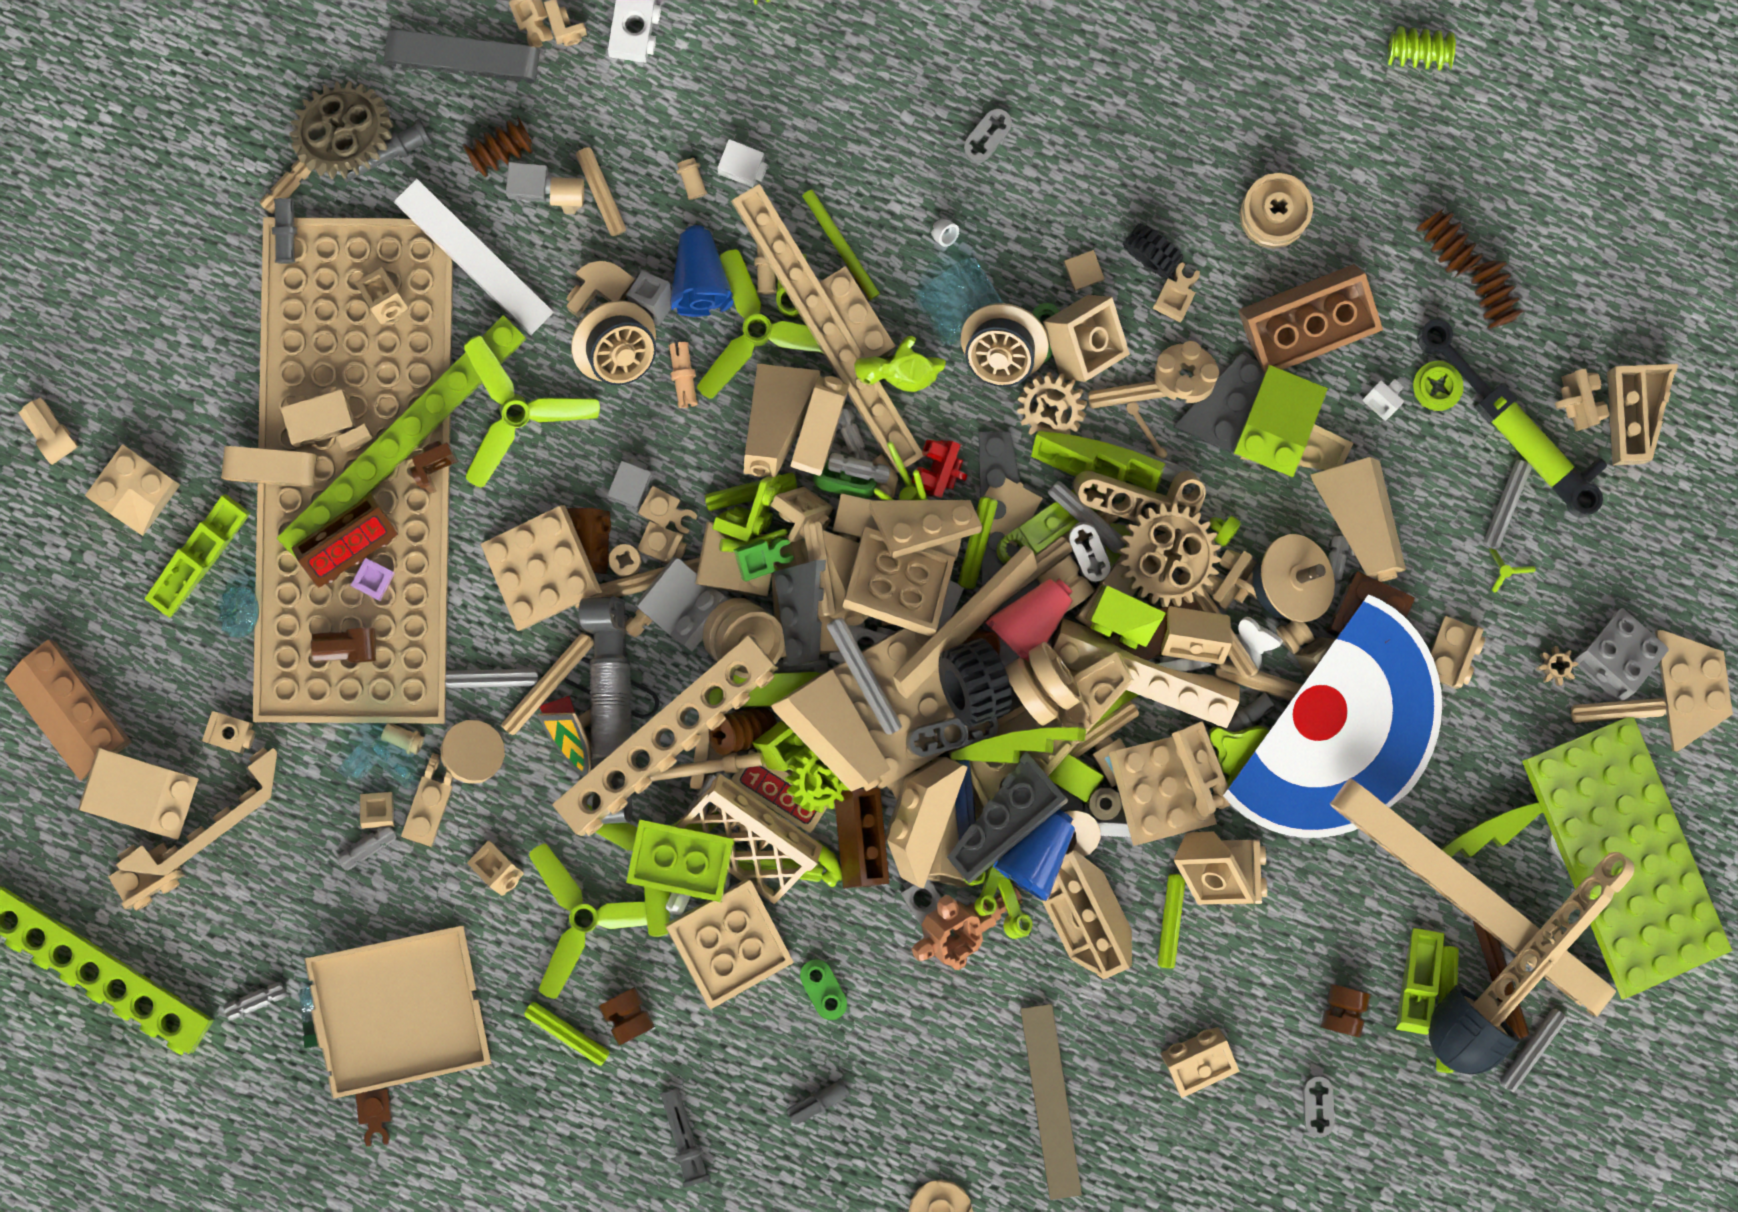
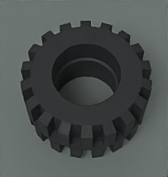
M977 638L941 652L938 666L942 690L950 708L964 725L973 727L1007 714L1010 711L1012 697L1006 669L997 652L985 639Z

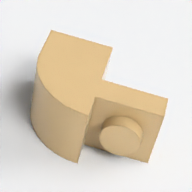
M606 261L591 262L576 272L577 278L584 284L581 287L576 285L566 299L569 301L567 304L568 311L579 318L597 294L608 302L624 301L636 280L613 263Z

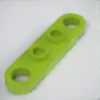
M1092 484L1091 488H1086V487H1085V489H1084V490L1093 489V490H1096V491H1097V489H1096V487L1094 486V484ZM1054 501L1001 538L997 544V556L1004 564L1011 559L1007 555L1008 553H1006L1009 541L1018 543L1020 549L1027 546L1035 555L1070 531L1079 521L1057 501Z

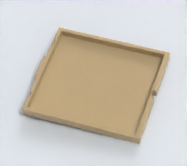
M464 926L304 959L308 980H312L310 991L314 1010H311L318 1048H322L327 1072L330 1071L331 1075L328 1076L332 1099L491 1064L479 1000H473L472 991L476 990Z

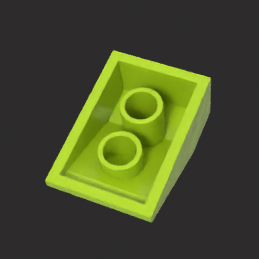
M1269 365L1232 453L1293 477L1328 388Z

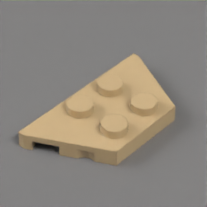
M1664 630L1655 631V636L1669 648V651L1659 664L1672 752L1681 750L1733 715L1724 651Z

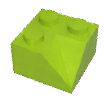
M1101 584L1085 619L1092 622L1091 629L1109 637L1114 632L1121 636L1119 642L1136 649L1138 644L1144 647L1148 645L1166 613L1108 585Z

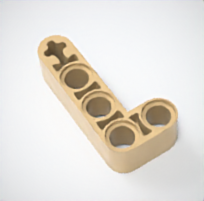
M1093 471L1079 473L1073 482L1074 491L1084 505L1136 522L1134 516L1138 514L1146 519V514L1141 513V510L1146 503L1150 502L1155 503L1153 510L1156 514L1157 506L1160 504H1164L1167 512L1171 504H1177L1178 512L1183 507L1188 506L1190 507L1189 517L1200 511L1206 495L1205 486L1197 475L1191 471L1180 472L1174 477L1167 496ZM1189 483L1196 484L1193 492L1182 494V489L1185 485ZM1092 484H1094V486L1096 487L1097 491H1096V490H1093V489H1089L1088 492L1085 493V491H1084L1085 487H1086V488H1091ZM1116 494H1126L1123 502L1119 504L1112 503V499ZM1157 526V527L1155 528V529H1158V530H1161V531L1166 532V531H1165L1162 527H1160V526ZM1179 529L1175 530V535H1180Z

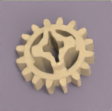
M1048 372L1045 380H1042L1037 375L1033 379V384L1027 382L1023 388L1026 393H1021L1018 401L1023 404L1018 407L1017 413L1025 414L1020 423L1022 425H1031L1030 435L1036 431L1071 434L1070 429L1075 432L1078 431L1080 427L1078 421H1083L1086 416L1080 410L1085 409L1087 401L1079 400L1083 390L1073 389L1074 379L1065 383L1063 382L1064 374L1061 373L1057 379H1053L1052 373ZM1036 394L1039 404L1032 409V399ZM1047 404H1049L1050 406L1056 405L1058 408L1055 411L1054 408L1048 409L1046 406ZM1072 405V415L1067 420L1068 415L1065 410Z

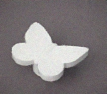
M1244 617L1240 621L1238 626L1239 635L1235 634L1258 668V671L1262 663L1261 654L1264 651L1279 647L1283 642L1279 636L1258 625L1250 617Z

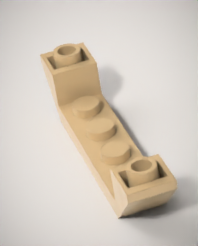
M264 747L249 758L252 764L247 769L262 789L257 792L254 787L238 798L241 804L231 811L227 806L212 817L216 822L206 830L200 826L186 837L189 843L180 850L175 845L160 856L163 861L161 864H156L143 845L136 848L133 844L118 855L121 861L116 866L119 870L161 876H167L271 798L277 751L274 748L267 751Z

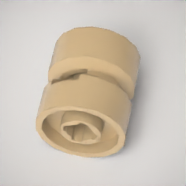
M1070 554L1037 577L1040 584L1048 579L1056 582L1060 578L1073 591L1069 595L1073 601L1067 611L1074 608L1096 591L1085 576H1079L1080 568Z

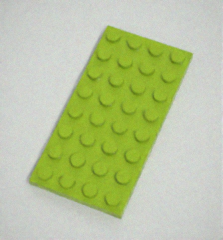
M1634 717L1620 719L1522 761L1575 889L1586 877L1595 874L1594 868L1609 853L1619 852L1629 858L1634 864V873L1631 879L1619 892H1614L1612 900L1590 924L1621 999L1636 995L1732 951ZM1618 861L1613 865L1611 870L1612 876L1618 875L1622 871L1623 861ZM1597 885L1591 890V900L1599 897L1602 890L1601 885Z

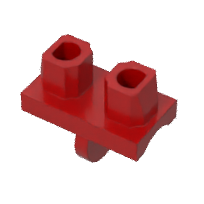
M926 440L922 455L933 459V464L930 470L922 467L916 469L920 473L926 495L942 498L945 488L953 490L956 480L966 481L968 475L960 472L963 460L956 458L961 444L946 440Z

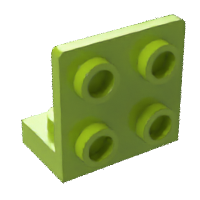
M777 473L776 477L767 476L761 480L751 511L737 506L734 509H729L715 518L712 529L746 542L760 536L763 531H767L773 518V514L769 512L770 505L775 496L780 494L782 490V484L779 483L781 474Z

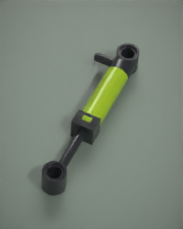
M1432 319L1420 329L1417 336L1418 345L1421 350L1428 354L1439 355L1442 353L1483 398L1474 408L1488 423L1492 422L1566 503V507L1572 515L1583 518L1597 512L1602 506L1603 494L1596 485L1590 484V482L1607 468V463L1602 458H1598L1580 473L1515 402L1517 398L1504 383H1501L1492 391L1450 345L1452 343L1453 330L1449 323L1441 319ZM1429 330L1440 332L1442 336L1441 344H1434L1428 339ZM1579 493H1586L1590 497L1591 505L1589 508H1583L1579 505L1577 499Z

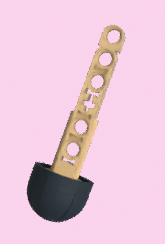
M1612 852L1605 856L1594 868L1595 874L1585 878L1479 998L1464 987L1455 985L1438 1004L1431 1016L1430 1028L1428 1029L1429 1041L1433 1052L1445 1066L1463 1074H1480L1495 1068L1520 1042V1039L1504 1020L1612 900L1614 892H1619L1631 879L1634 873V864L1629 858L1619 852ZM1618 861H1623L1622 871L1618 875L1612 876L1611 870L1613 865ZM1601 885V894L1596 899L1591 900V890L1595 886ZM1579 909L1580 916L1575 923L1569 924L1568 918L1570 913ZM1561 925L1567 929L1565 932L1560 929ZM1554 936L1555 943L1552 945L1550 939ZM1536 957V967L1532 971L1526 972V963L1529 959ZM1511 981H1515V990L1512 994L1505 996L1504 990L1506 985ZM1498 997V998L1501 999L1503 1002L1500 1003L1499 1001L1496 1000V998Z

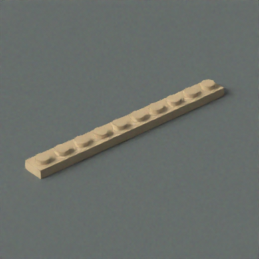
M758 184L731 201L837 377L844 384L850 385L848 395L896 473L899 472L887 446V443L890 441L894 444L905 468L924 457L881 383L878 381L874 385H866L857 378L854 363L856 359L865 357L761 185Z

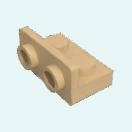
M806 487L778 494L770 505L779 512L778 514L782 519L795 523L787 538L791 542L804 539L803 524L819 521L822 523L823 531H825L830 524L831 519L829 515L834 508Z
M1447 616L1443 617L1430 651L1440 683L1455 689L1461 688L1463 683L1468 685L1474 672V667L1470 666L1474 654L1479 655L1485 643V637L1481 636L1484 628L1479 626L1473 627Z
M1260 839L1222 841L1234 856L1256 897L1254 903L1235 904H1262V897H1267L1266 878H1261V865H1266L1265 846H1260Z
M162 843L148 853L156 864L159 865L163 862L160 856L169 849L165 843ZM180 867L167 876L118 870L108 877L123 900L121 904L124 909L134 907L135 911H138L153 902L150 896L161 890L163 894H166L180 885L178 879L183 877L184 873Z
M1218 1027L1203 1030L1196 1037L1183 1043H1175L1168 1050L1161 1053L1162 1059L1168 1067L1181 1098L1239 1072L1229 1044Z

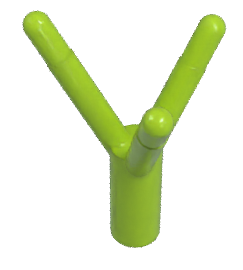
M782 529L752 539L749 542L721 539L719 549L721 552H734L736 548L762 539L769 545L772 543L771 540L786 535L787 530ZM774 566V570L778 571L779 569Z
M1489 548L1494 560L1500 567V575L1492 587L1493 592H1497L1505 578L1510 577L1512 574L1536 571L1534 566L1511 567L1505 564L1496 549Z

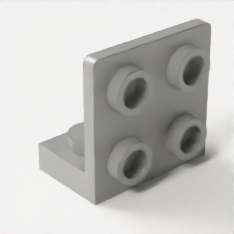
M673 557L635 605L674 640L692 652L703 639L704 624L709 614L720 603L729 599L714 588L695 584L697 574L679 558Z
M1621 608L1594 641L1580 651L1572 662H1578L1577 667L1614 700L1624 701L1638 690L1669 651V648L1630 613Z

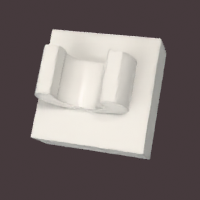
M1396 379L1388 386L1380 381L1362 401L1386 421L1403 404L1404 400L1398 394L1404 387Z

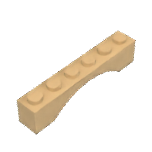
M1062 618L1051 643L1052 649L1058 654L1066 667L1079 672L1111 654L1119 652L1134 679L1133 683L1126 690L1225 728L1228 727L1239 704V685L1213 675L1182 672L1149 662L1114 645L1091 628Z

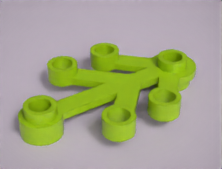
M993 865L989 867L987 876L984 871L970 884L964 879L971 886L984 882L981 895L976 899L974 905L979 915H990L996 911L997 903L994 895L998 886L1009 914L1003 923L1005 933L1012 939L1023 938L1029 935L1033 923L1031 918L1021 911L1010 881L1012 879L1002 875ZM984 900H985V901L987 902V904H988V909H987V911L984 909V906H983ZM1019 921L1022 923V929L1019 926Z

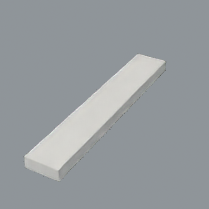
M418 179L394 201L418 227L527 333L532 335L554 313Z

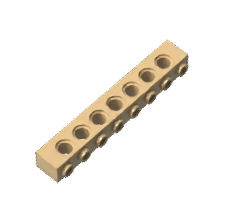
M747 636L556 800L552 806L575 834L580 836L585 834L588 836L592 835L602 827L603 823L601 820L610 812L612 815L618 813L627 805L628 802L625 799L632 793L636 792L639 794L652 783L650 778L659 770L663 773L671 768L677 761L675 757L682 750L685 749L687 752L693 749L701 741L699 736L708 728L712 731L721 725L726 719L724 714L732 707L738 709L750 699L748 694L757 686L763 688L775 677L773 672L778 667L757 642L750 636ZM746 667L748 678L745 682L736 684L733 678L735 671L738 668ZM721 688L724 694L723 700L717 705H712L709 701L711 691ZM696 709L699 713L697 723L693 726H687L685 723L686 713L689 710ZM671 730L674 733V741L670 746L663 747L660 742L661 735L665 731ZM647 751L650 756L648 765L644 768H638L636 765L637 755ZM622 772L625 776V783L620 789L615 790L611 783L612 777L616 773ZM597 793L600 796L601 802L596 810L591 811L587 806V800L590 795Z

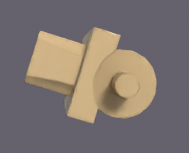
M1581 369L1562 376L1564 387L1560 389L1563 400L1555 402L1556 409L1566 408L1568 419H1573L1575 431L1600 424L1601 420L1609 417L1607 404L1604 401L1594 402L1592 392L1601 388V380L1598 373H1587L1586 369Z
M1227 549L1221 558L1220 565L1230 571L1225 580L1215 575H1210L1208 578L1213 585L1210 587L1203 585L1216 604L1225 611L1234 599L1242 604L1247 595L1257 598L1253 587L1252 573L1256 562L1252 559L1253 556L1246 551L1240 554Z

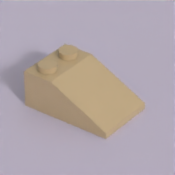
M98 748L78 810L179 840L198 778Z

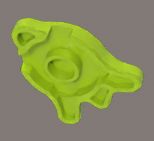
M1214 727L1209 731V739L1217 748L1216 757L1221 770L1228 775L1226 778L1228 788L1270 730L1266 727H1248L1236 732L1227 731L1221 727Z

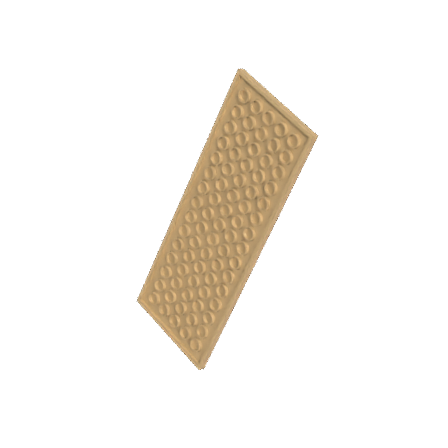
M263 217L258 448L312 453L316 455L313 487L258 483L253 722L446 724L445 674L447 671L450 466L430 474L437 490L432 494L425 488L421 489L419 485L417 486L410 468L415 466L412 457L423 453L422 448L436 441H440L441 444L447 442L450 445L451 414L370 493L398 533L387 546L378 548L366 556L367 559L395 573L381 601L351 586L362 563L351 566L342 572L334 582L325 584L318 589L298 560L276 538L452 366L453 260L411 219L294 218V227H297V235H294L295 263L278 264L275 263V235H272V227H275V217ZM380 267L384 268L408 307L406 311L399 314L395 319L389 320L384 324H380L355 284V282ZM336 387L337 390L342 389L346 393L356 427L365 423L374 438L346 453L340 448L336 439L337 436L295 448L290 442L281 407L287 406V401L300 396H306V400L319 396L318 392L320 390ZM375 628L376 661H313L311 652L312 634L346 632L347 629Z

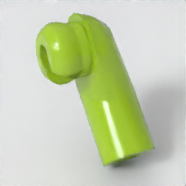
M816 840L822 845L818 862L827 869L822 874L821 879L830 887H834L839 880L842 881L841 866L836 855Z

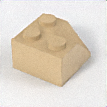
M1086 295L1043 321L1059 375L1061 373L1064 374V379L1086 382L1130 355L1113 297Z
M122 444L85 496L143 536L179 488L180 484Z

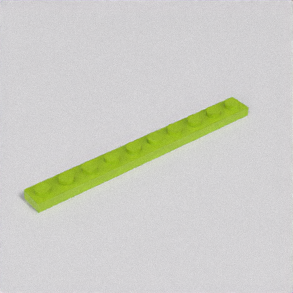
M504 315L482 336L500 364L526 340V337ZM465 352L276 538L295 558L296 556L291 547L367 497L482 384L467 353Z

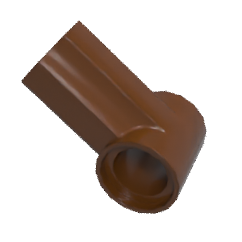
M375 628L347 629L346 632L312 634L311 652L313 661H376Z

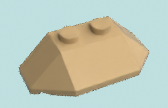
M946 757L906 775L885 833L886 841L901 878L921 888H924L968 768Z
M1077 851L1066 854L1052 892L1046 901L1042 900L1070 959L1084 968L1097 973V976L1102 979H1106L1132 967V929L1104 872Z

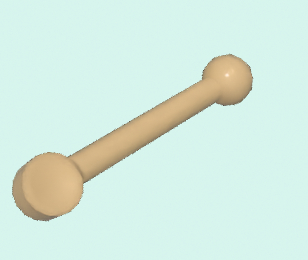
M1136 402L1128 403L1126 407L1127 412L1135 417L1155 449V455L1165 459L1167 451L1159 446L1139 414V405Z

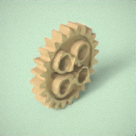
M1160 504L1157 506V514L1151 507L1145 509L1146 519L1138 514L1134 516L1138 524L1137 526L1132 524L1126 525L1131 535L1120 536V540L1127 545L1126 548L1117 549L1118 553L1125 555V560L1118 562V566H1127L1128 569L1121 577H1131L1133 581L1128 587L1129 590L1139 587L1138 598H1144L1149 594V604L1151 605L1155 604L1159 598L1162 607H1168L1170 599H1172L1175 607L1181 606L1182 597L1187 603H1192V592L1197 596H1203L1204 592L1201 585L1212 586L1213 583L1208 578V575H1218L1219 573L1212 567V563L1221 562V558L1213 556V551L1220 549L1221 545H1212L1211 540L1217 536V533L1207 534L1206 529L1209 527L1210 522L1199 524L1198 521L1201 516L1199 512L1189 517L1190 507L1188 506L1183 507L1180 513H1178L1177 504H1171L1168 512L1164 504ZM1157 526L1162 527L1166 531V540L1162 544L1154 539L1153 533ZM1179 529L1180 535L1174 543L1175 530ZM1187 537L1195 542L1196 548L1192 555L1187 554L1183 549V542ZM1171 550L1175 560L1167 562L1168 557L1163 555L1164 551ZM1147 556L1153 558L1156 564L1155 570L1151 574L1147 573L1143 568V560ZM1164 567H1165V571H1164V575H1163V578H1164V579H1163L1162 582H1159V581H1158L1159 575L1162 573V571H1163V569H1164ZM1177 567L1182 569L1185 574V580L1181 585L1175 583L1172 578V573Z

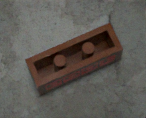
M370 494L291 547L300 565L319 589L325 584L334 582L342 572L351 566L362 563L366 556L376 549L387 546L398 533L387 515Z

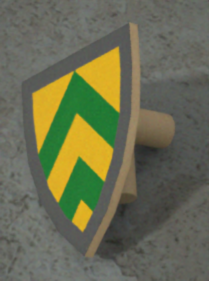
M590 709L579 717L575 713H546L537 715L549 739L562 757L583 777L586 776L591 770L590 752L592 751V744L584 728L591 723Z

